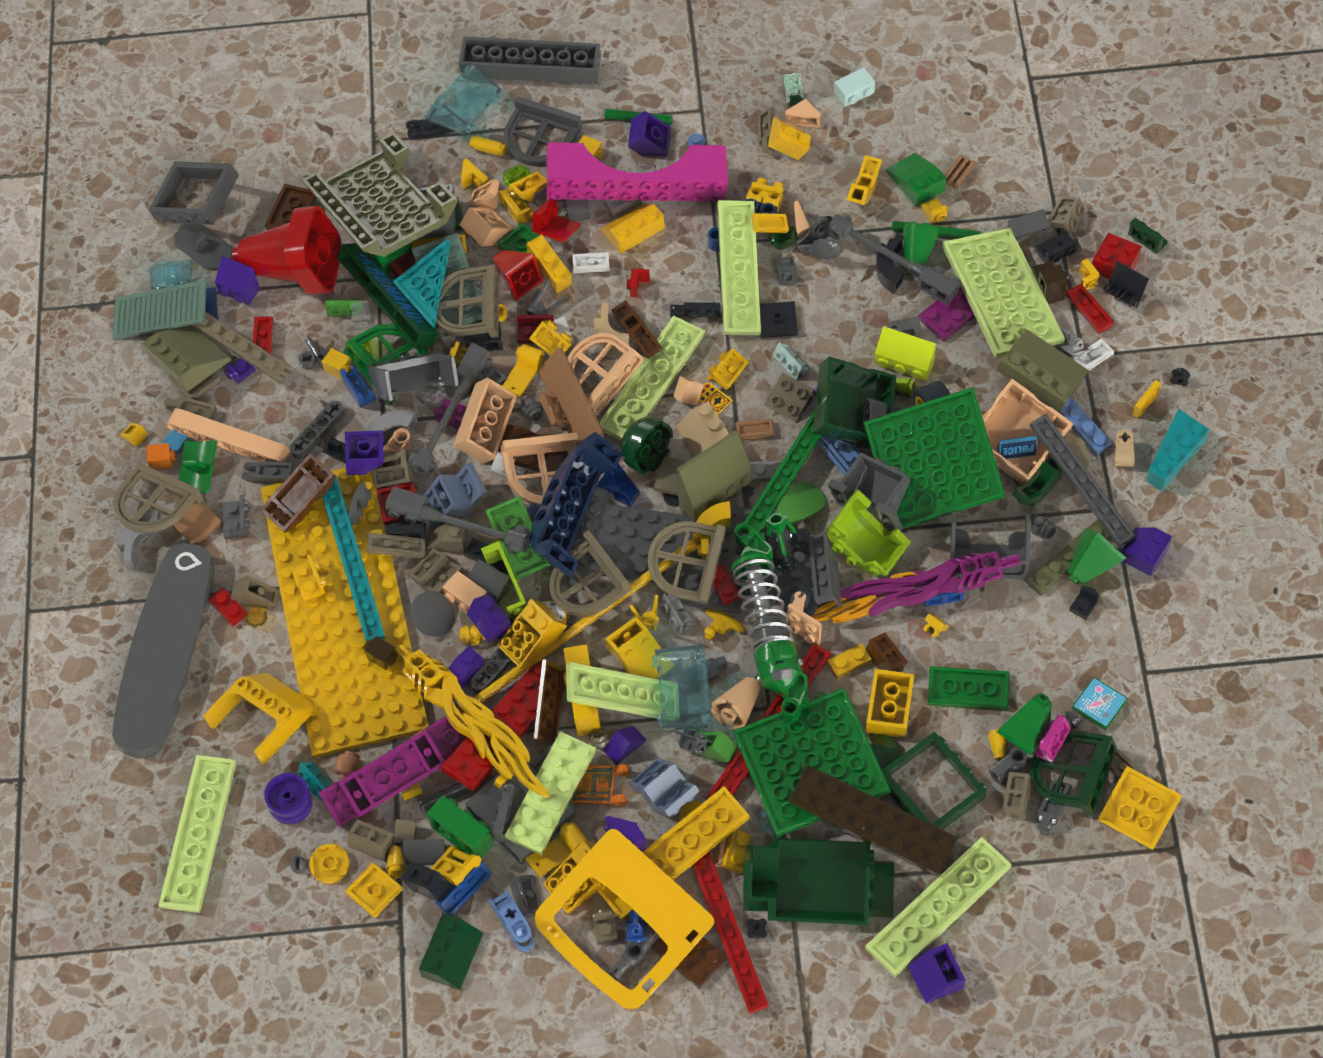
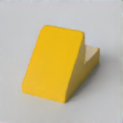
M467 158L463 160L461 176L463 190L473 183L478 188L489 182V178Z
M536 171L510 184V188L520 198L533 203L534 193L546 188V178Z

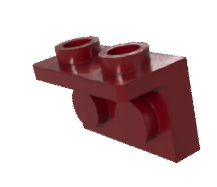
M548 314L518 315L517 343L535 344L529 339L542 321L551 320L554 322V316Z

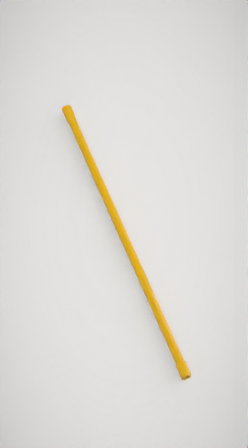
M692 539L688 540L685 556L697 549V545ZM683 545L678 547L673 554L681 555ZM666 559L659 562L660 573L676 562ZM649 570L630 583L632 591L605 610L583 617L565 630L555 643L523 668L514 667L473 698L483 703L652 580ZM460 707L458 708V711L463 715L465 712Z

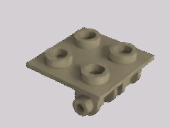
M782 372L764 405L796 422L806 403L812 401L813 395L811 394L814 389Z

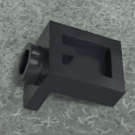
M1082 585L1080 593L1070 606L1069 611L1087 620L1098 604L1100 594L1094 588Z

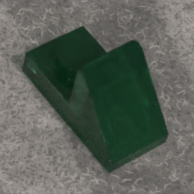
M800 72L782 75L784 84L783 94L787 109L804 100Z

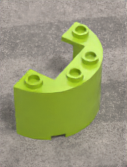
M856 490L827 528L828 538L832 544V549L836 553L841 554L848 565L856 566L875 578L887 576L911 541L899 529L888 531L867 510L872 502L860 490Z

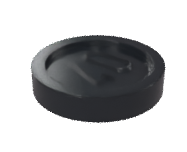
M664 493L663 498L667 505H679L678 496Z

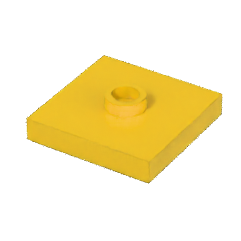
M372 862L345 890V894L375 919L403 890V887Z

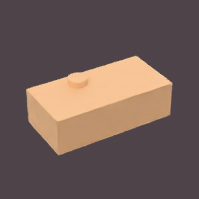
M488 377L477 382L453 446L482 464L495 459L517 396Z

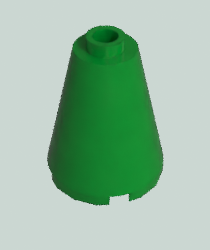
M917 222L904 224L905 259L926 266L939 236L938 228L924 222L923 225H917Z

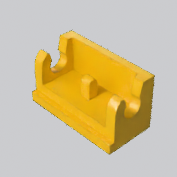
M510 187L499 191L500 202L518 226L533 219L532 209Z

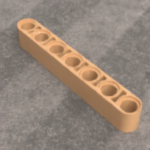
M178 408L174 409L166 424L167 428L171 431L173 429L177 430L178 433L201 442L216 440V447L257 461L286 462L291 452L284 444Z

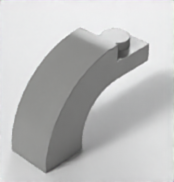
M411 410L387 412L376 418L366 431L383 430V442L393 436L394 432L400 428L408 430L411 435L417 423L416 413Z
M150 510L140 521L152 522L162 519L158 510ZM124 526L119 535L117 545L121 551V562L125 564L127 570L135 569L136 553L140 543L148 537L161 535V531L139 533Z

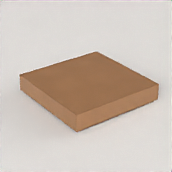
M202 502L200 505L193 503L181 519L172 526L189 544L197 545L222 526L223 523Z

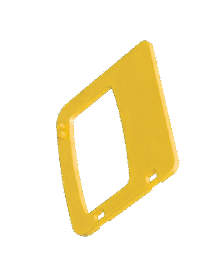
M610 829L539 906L535 913V924L559 953L591 983L623 1008L636 1009L650 998L696 944L707 934L714 925V918L616 829ZM588 878L596 879L620 897L654 929L668 946L666 954L634 989L626 988L601 969L563 932L554 920L556 913ZM694 929L699 934L690 943L685 938ZM651 978L655 984L646 992L642 986Z

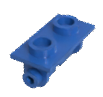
M632 910L630 912V920H627L626 941L638 943L647 940V922Z

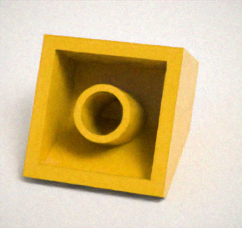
M774 116L768 147L799 160L809 151L811 135L805 130Z

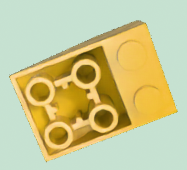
M530 599L497 646L519 668H523L555 643L567 625L544 603Z
M636 616L605 638L607 650L628 674L659 679L674 668L650 631Z
M583 841L542 883L550 894L594 847L595 842ZM588 878L564 904L563 910L569 914L598 892L596 889L602 884L594 878Z

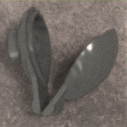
M816 217L811 221L807 234L796 242L803 255L812 254L821 259H834L843 252L842 246L833 240L827 239L829 237L828 226L833 217Z

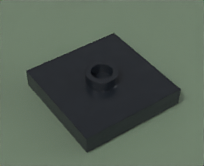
M795 301L760 304L761 338L798 335Z

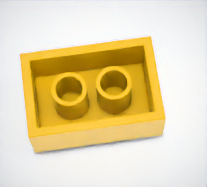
M881 669L874 670L866 733L906 738L915 674Z

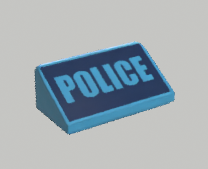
M1037 436L1000 440L997 445V451L1006 459L1035 456L1037 454L1038 438Z

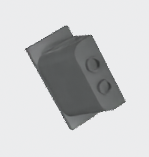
M860 453L840 482L831 479L828 487L837 504L844 506L856 490H860L872 502L867 510L884 527L890 530L899 529L901 531L903 529L897 511L910 484V478L907 474L901 472L899 468L895 466L890 467L879 458L874 459Z

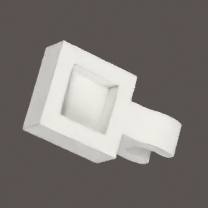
M498 452L490 470L506 477L502 453ZM514 465L516 476L524 475L525 469Z

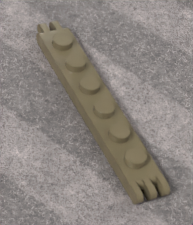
M205 312V323L191 325L279 384L284 382L280 376L287 379L288 374L286 372L289 374L293 372L291 367L207 312Z

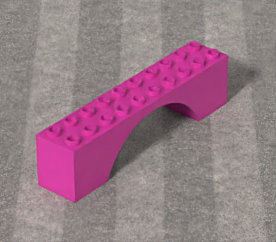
M547 142V199L679 202L725 201L728 183L726 145H690L687 152L678 161L666 168L647 173H632L614 169L600 162L586 149L583 143Z

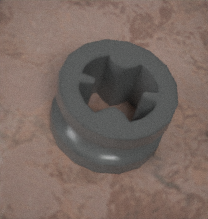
M305 351L300 354L299 362L303 369L310 370L316 366L315 355L312 352Z

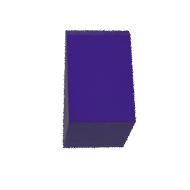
M634 726L619 729L615 732L603 752L615 765H618L643 745L647 739Z

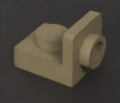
M599 910L592 914L597 944L618 941L613 911Z

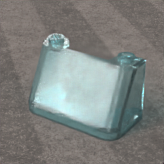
M469 63L445 93L435 100L424 118L431 123L458 133L465 134L467 132L469 134L475 127V121L491 103L495 105L499 100L500 96L498 94L502 89Z
M703 645L656 649L655 655L652 656L653 668L657 667L662 708L661 714L657 715L658 726L662 727L663 730L713 728L707 658Z

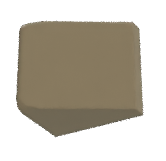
M396 819L394 843L403 844V840H415L417 831L416 821Z

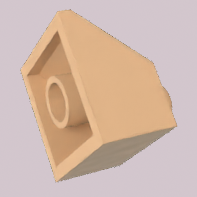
M469 207L460 223L464 232L472 236L476 243L482 247L496 245L514 230L492 208Z

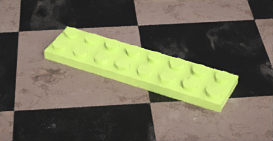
M718 200L723 334L760 335L756 232L753 231L751 215L755 213L754 201Z
M676 316L671 318L657 338L663 350L650 359L644 357L645 360L632 374L599 422L604 433L622 441L625 431L633 422L651 415L705 336V330Z
M196 755L159 901L160 908L200 913L235 772L236 760Z
M981 837L865 946V949L890 974L896 977L1012 867V864Z

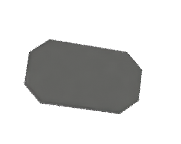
M186 224L174 234L175 246L204 269H218L222 256L229 259L232 258L231 246L204 225Z

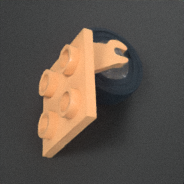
M805 586L789 588L782 598L785 604L783 610L788 616L787 625L790 626L792 633L800 635L807 643H815L820 646L822 624L811 617L817 609L814 592Z

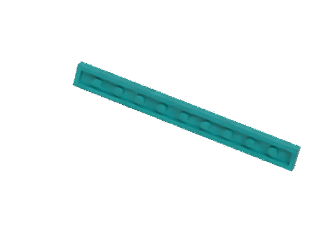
M336 476L323 499L366 643L370 644L376 635L381 639H386Z

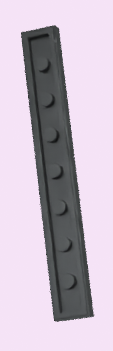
M1044 414L1030 423L1029 426L1118 548L1134 539L1135 534L1049 417Z

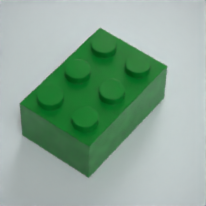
M442 795L427 812L431 828L451 844L460 848L461 851L470 855H478L482 859L493 846L490 828L483 821H476L473 814L465 809L463 811L460 809L455 800L452 798L447 799Z

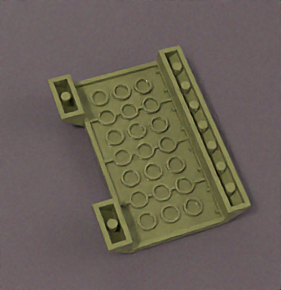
M395 132L379 139L382 148L381 152L335 176L324 180L318 172H315L302 179L306 187L363 252L383 257L446 224L458 202L454 194L441 181L425 189L428 196L427 199L401 171V168L410 149Z

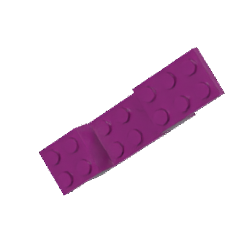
M444 716L406 739L404 743L359 770L351 772L318 793L338 827H341L440 769L467 736L455 730L447 717Z

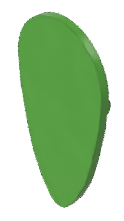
M796 482L782 497L776 513H780L783 516L787 515L790 523L804 520L823 509L825 496L817 486L809 482Z

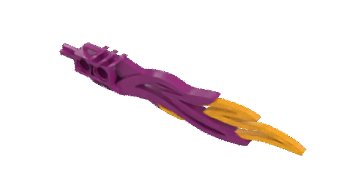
M997 551L982 555L971 553L967 556L949 559L928 571L905 572L892 575L890 578L860 582L840 590L842 603L850 602L837 607L838 605L833 600L817 608L811 617L818 622L832 618L833 623L848 622L869 614L870 617H875L896 606H912L923 603L939 593H962L966 590H973L976 587H984L989 581L1003 578L1002 569L1020 565L1021 562L1018 554L999 558ZM959 571L962 574V579L955 577Z

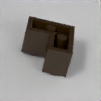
M1053 261L1033 266L1031 268L1032 273L1047 303L1052 304L1064 300L1069 276L1062 266H1055Z

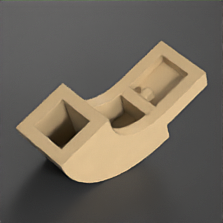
M601 303V310H598V318H593L595 334H613L630 346L629 334L616 332L609 325V303ZM599 344V345L604 349L607 344ZM614 346L607 352L618 358L624 354Z

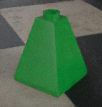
M1085 528L1069 566L1068 573L1070 576L1068 578L1076 585L1079 583L1085 584L1124 561L1126 557L1099 532Z
M1043 693L1036 694L1002 725L997 733L1027 754L1031 755L1034 753L1050 726L1052 702L1049 700V697Z

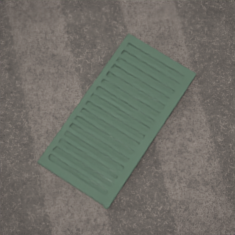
M458 233L412 248L416 263L448 238L451 246L444 278L456 271L470 268ZM474 278L464 280V298L480 296ZM460 282L447 290L442 302L459 299ZM482 304L464 306L463 325L482 321ZM459 307L441 309L443 317L448 322L459 325ZM439 327L441 335L447 333Z
M202 280L115 297L112 338L117 340L205 323L207 281Z

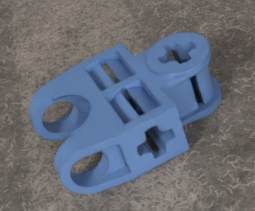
M504 890L502 895L493 900L489 899L488 902L516 948L521 952H527L534 946L530 926L509 892ZM530 939V944L527 947L519 945V942H526Z

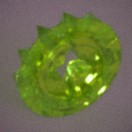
M519 164L516 167L513 165V168H508L507 172L503 173L504 177L502 179L505 185L510 186V184L530 175V170L526 165L522 166Z

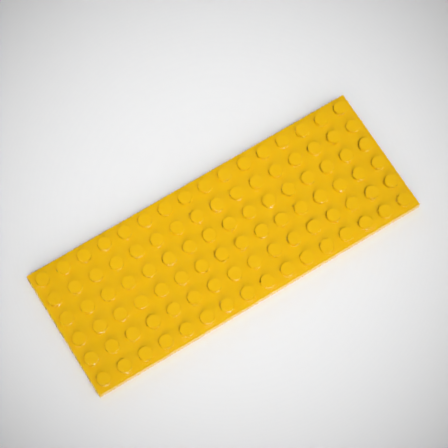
M346 468L333 470L331 472L337 476L348 516L353 495L361 482H365L367 489L371 490V501H368L367 508H362L363 517L359 518V525H352V529L386 637L383 640L394 646L396 650L400 644H405L412 651L392 556L367 553L368 533L385 534V524H383L376 492L377 487L374 486L372 471L366 475L346 476ZM284 482L260 487L264 504ZM323 497L309 508L304 520L287 533H284L266 516L300 695L309 700L314 707L313 713L305 721L313 759L414 735L428 727L423 697L418 693V688L414 689L412 682L404 675V660L398 655L396 662L389 666L387 670H384L367 659L364 650L369 644L366 643ZM310 554L312 560L316 559L320 570L317 571L318 575H323L326 586H324L326 594L304 602L290 567L308 561L307 555Z

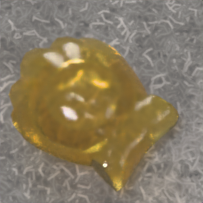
M251 606V610L245 618L248 626L253 628L263 626L267 621L268 607Z

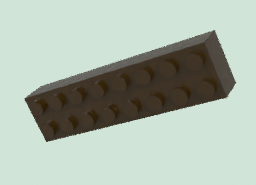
M809 765L806 766L789 801V805L937 877L940 876L958 838Z

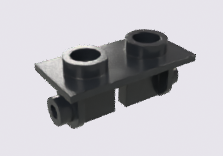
M327 437L324 440L326 447L322 452L346 464L345 443L333 437Z

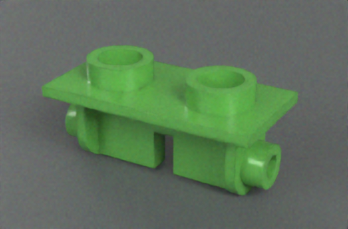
M331 298L330 300H325L327 317L364 315V300H360V298L348 300H333Z

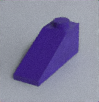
M468 646L455 658L448 669L458 678V683L461 689H463L484 665V660L480 654Z

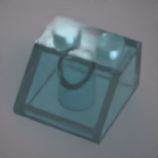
M192 260L157 261L149 268L151 289L191 283Z

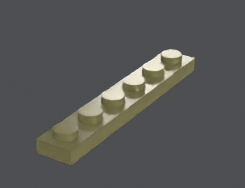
M1098 519L1087 528L1099 532L1105 539L1110 536ZM1082 533L1027 579L1026 583L1040 596L1068 572Z

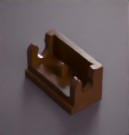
M885 632L869 640L866 651L878 669L895 672L903 671L908 661Z

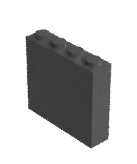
M527 762L529 769L536 777L538 773L533 769V764ZM500 773L466 802V809L473 814L478 822L483 821L488 825L490 834L493 837L491 826L492 822L497 819V803L501 802L502 799L499 792L500 789L494 783L498 776L501 775ZM512 776V779L506 782L514 784L516 787L507 830L529 791L516 776ZM569 802L550 839L560 831V827L575 818V807L571 802ZM506 838L503 842L498 841L521 866L526 862L525 858L535 853Z

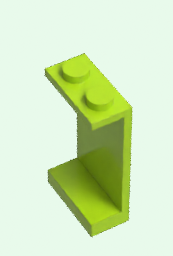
M497 541L481 548L488 565L501 560L505 565L520 599L519 602L507 607L510 618L514 620L526 606V601L500 542Z

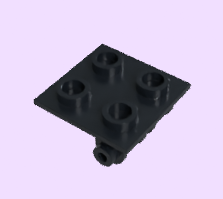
M1117 261L1109 283L1105 284L1103 290H1105L1106 294L1115 295V299L1120 298L1119 301L1125 302L1129 307L1138 308L1149 278Z

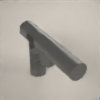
M311 337L306 338V344L315 355L321 368H323L321 361L328 352L324 347L318 349Z

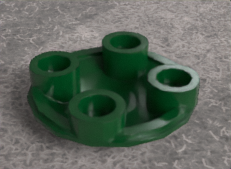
M875 734L867 738L881 770L899 757V747L891 737L884 734Z

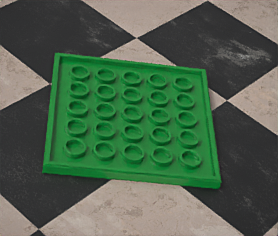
M974 387L864 422L874 459L879 458L886 465L899 468L901 472L907 474L910 478V484L897 511L903 529L950 515L951 511H955V513L1006 497Z
M845 688L809 701V704L803 705L797 722H786L782 717V712L733 730L735 740L776 837L820 821V819L789 805V801L807 765L875 798L891 793ZM788 709L786 712L793 713L795 710Z

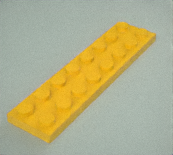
M724 786L642 853L674 880L748 821L750 816ZM603 884L596 889L621 921L630 916V912L633 909Z

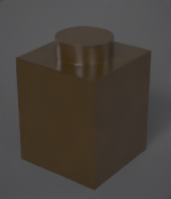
M377 635L364 650L367 659L384 670L392 666L398 656L395 647Z

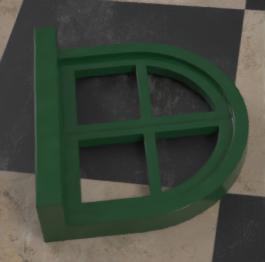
M1070 731L1062 744L1071 743L1064 763L1050 762L1037 757L1035 754L1033 755L1030 763L1031 782L1037 793L1048 802L1080 808L1085 815L1093 816L1117 745L1112 736ZM1077 743L1096 745L1089 767L1069 764ZM1041 768L1061 771L1054 791L1043 783ZM1066 771L1086 775L1079 796L1059 793Z

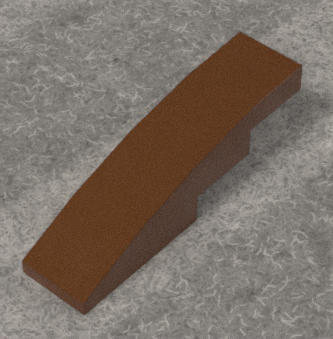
M626 300L611 310L615 318L647 359L663 350L654 335Z

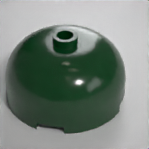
M643 417L633 422L625 431L621 441L620 450L625 464L642 475L649 471H656L661 466L664 457H667L670 452L668 445L670 438H673L671 426L655 417Z

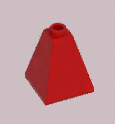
M503 250L493 257L495 266L515 301L544 281L535 255L532 253Z

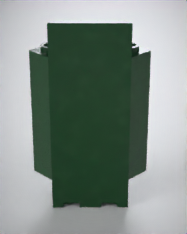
M771 838V846L746 845L743 876V911L768 912L767 921L868 925V918L872 917L893 918L894 862L874 861V850H870V844L867 842Z

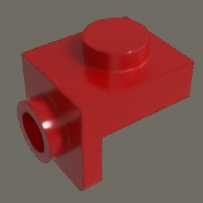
M631 269V277L627 279V290H630V297H638L639 282H650L649 269Z

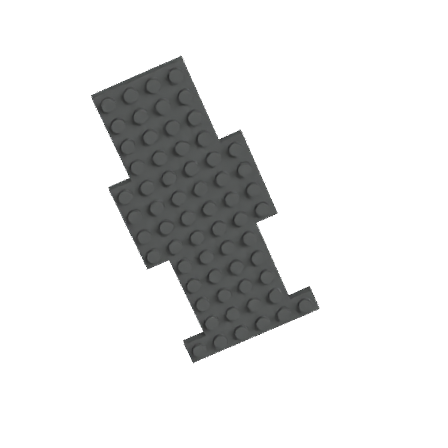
M597 485L584 516L577 547L586 541L583 534L589 530L626 579L636 580L649 570L648 552L658 533L674 523L684 521L697 522L698 518L693 520L683 510L680 515L608 504L611 487ZM730 505L731 527L726 528L718 566L724 564L734 581L735 578L732 575L731 566L744 550L736 542L735 527L740 523H744L752 508ZM767 527L763 529L762 533L767 532ZM784 530L781 533L786 553L789 554V557L798 559L799 565L795 567V571L789 574L776 570V563L782 559L780 544L777 549H773L774 569L772 572L778 578L776 586L781 590L780 599L783 598L784 593L789 588L794 586H805L814 592L809 542L804 547L793 548L789 544L792 531ZM686 532L670 537L662 545L660 551L675 552L678 547L683 545ZM690 532L689 540H693V532ZM698 549L687 555V557L702 560V556H698ZM587 553L579 559L575 570L583 579L600 566L592 555ZM658 558V563L664 559ZM676 562L661 573L663 578L671 585L674 584L679 562ZM683 563L677 587L698 592L704 568ZM574 574L569 579V588L579 582ZM772 575L764 579V582L773 583L774 581ZM735 583V585H736V587L738 588V590H740L741 588L744 587V586L737 585V584ZM773 587L768 592V595L777 596L776 588ZM712 588L709 605L683 599L679 600L685 606L740 614L743 598L723 606L716 591ZM750 588L741 593L744 596L752 595Z

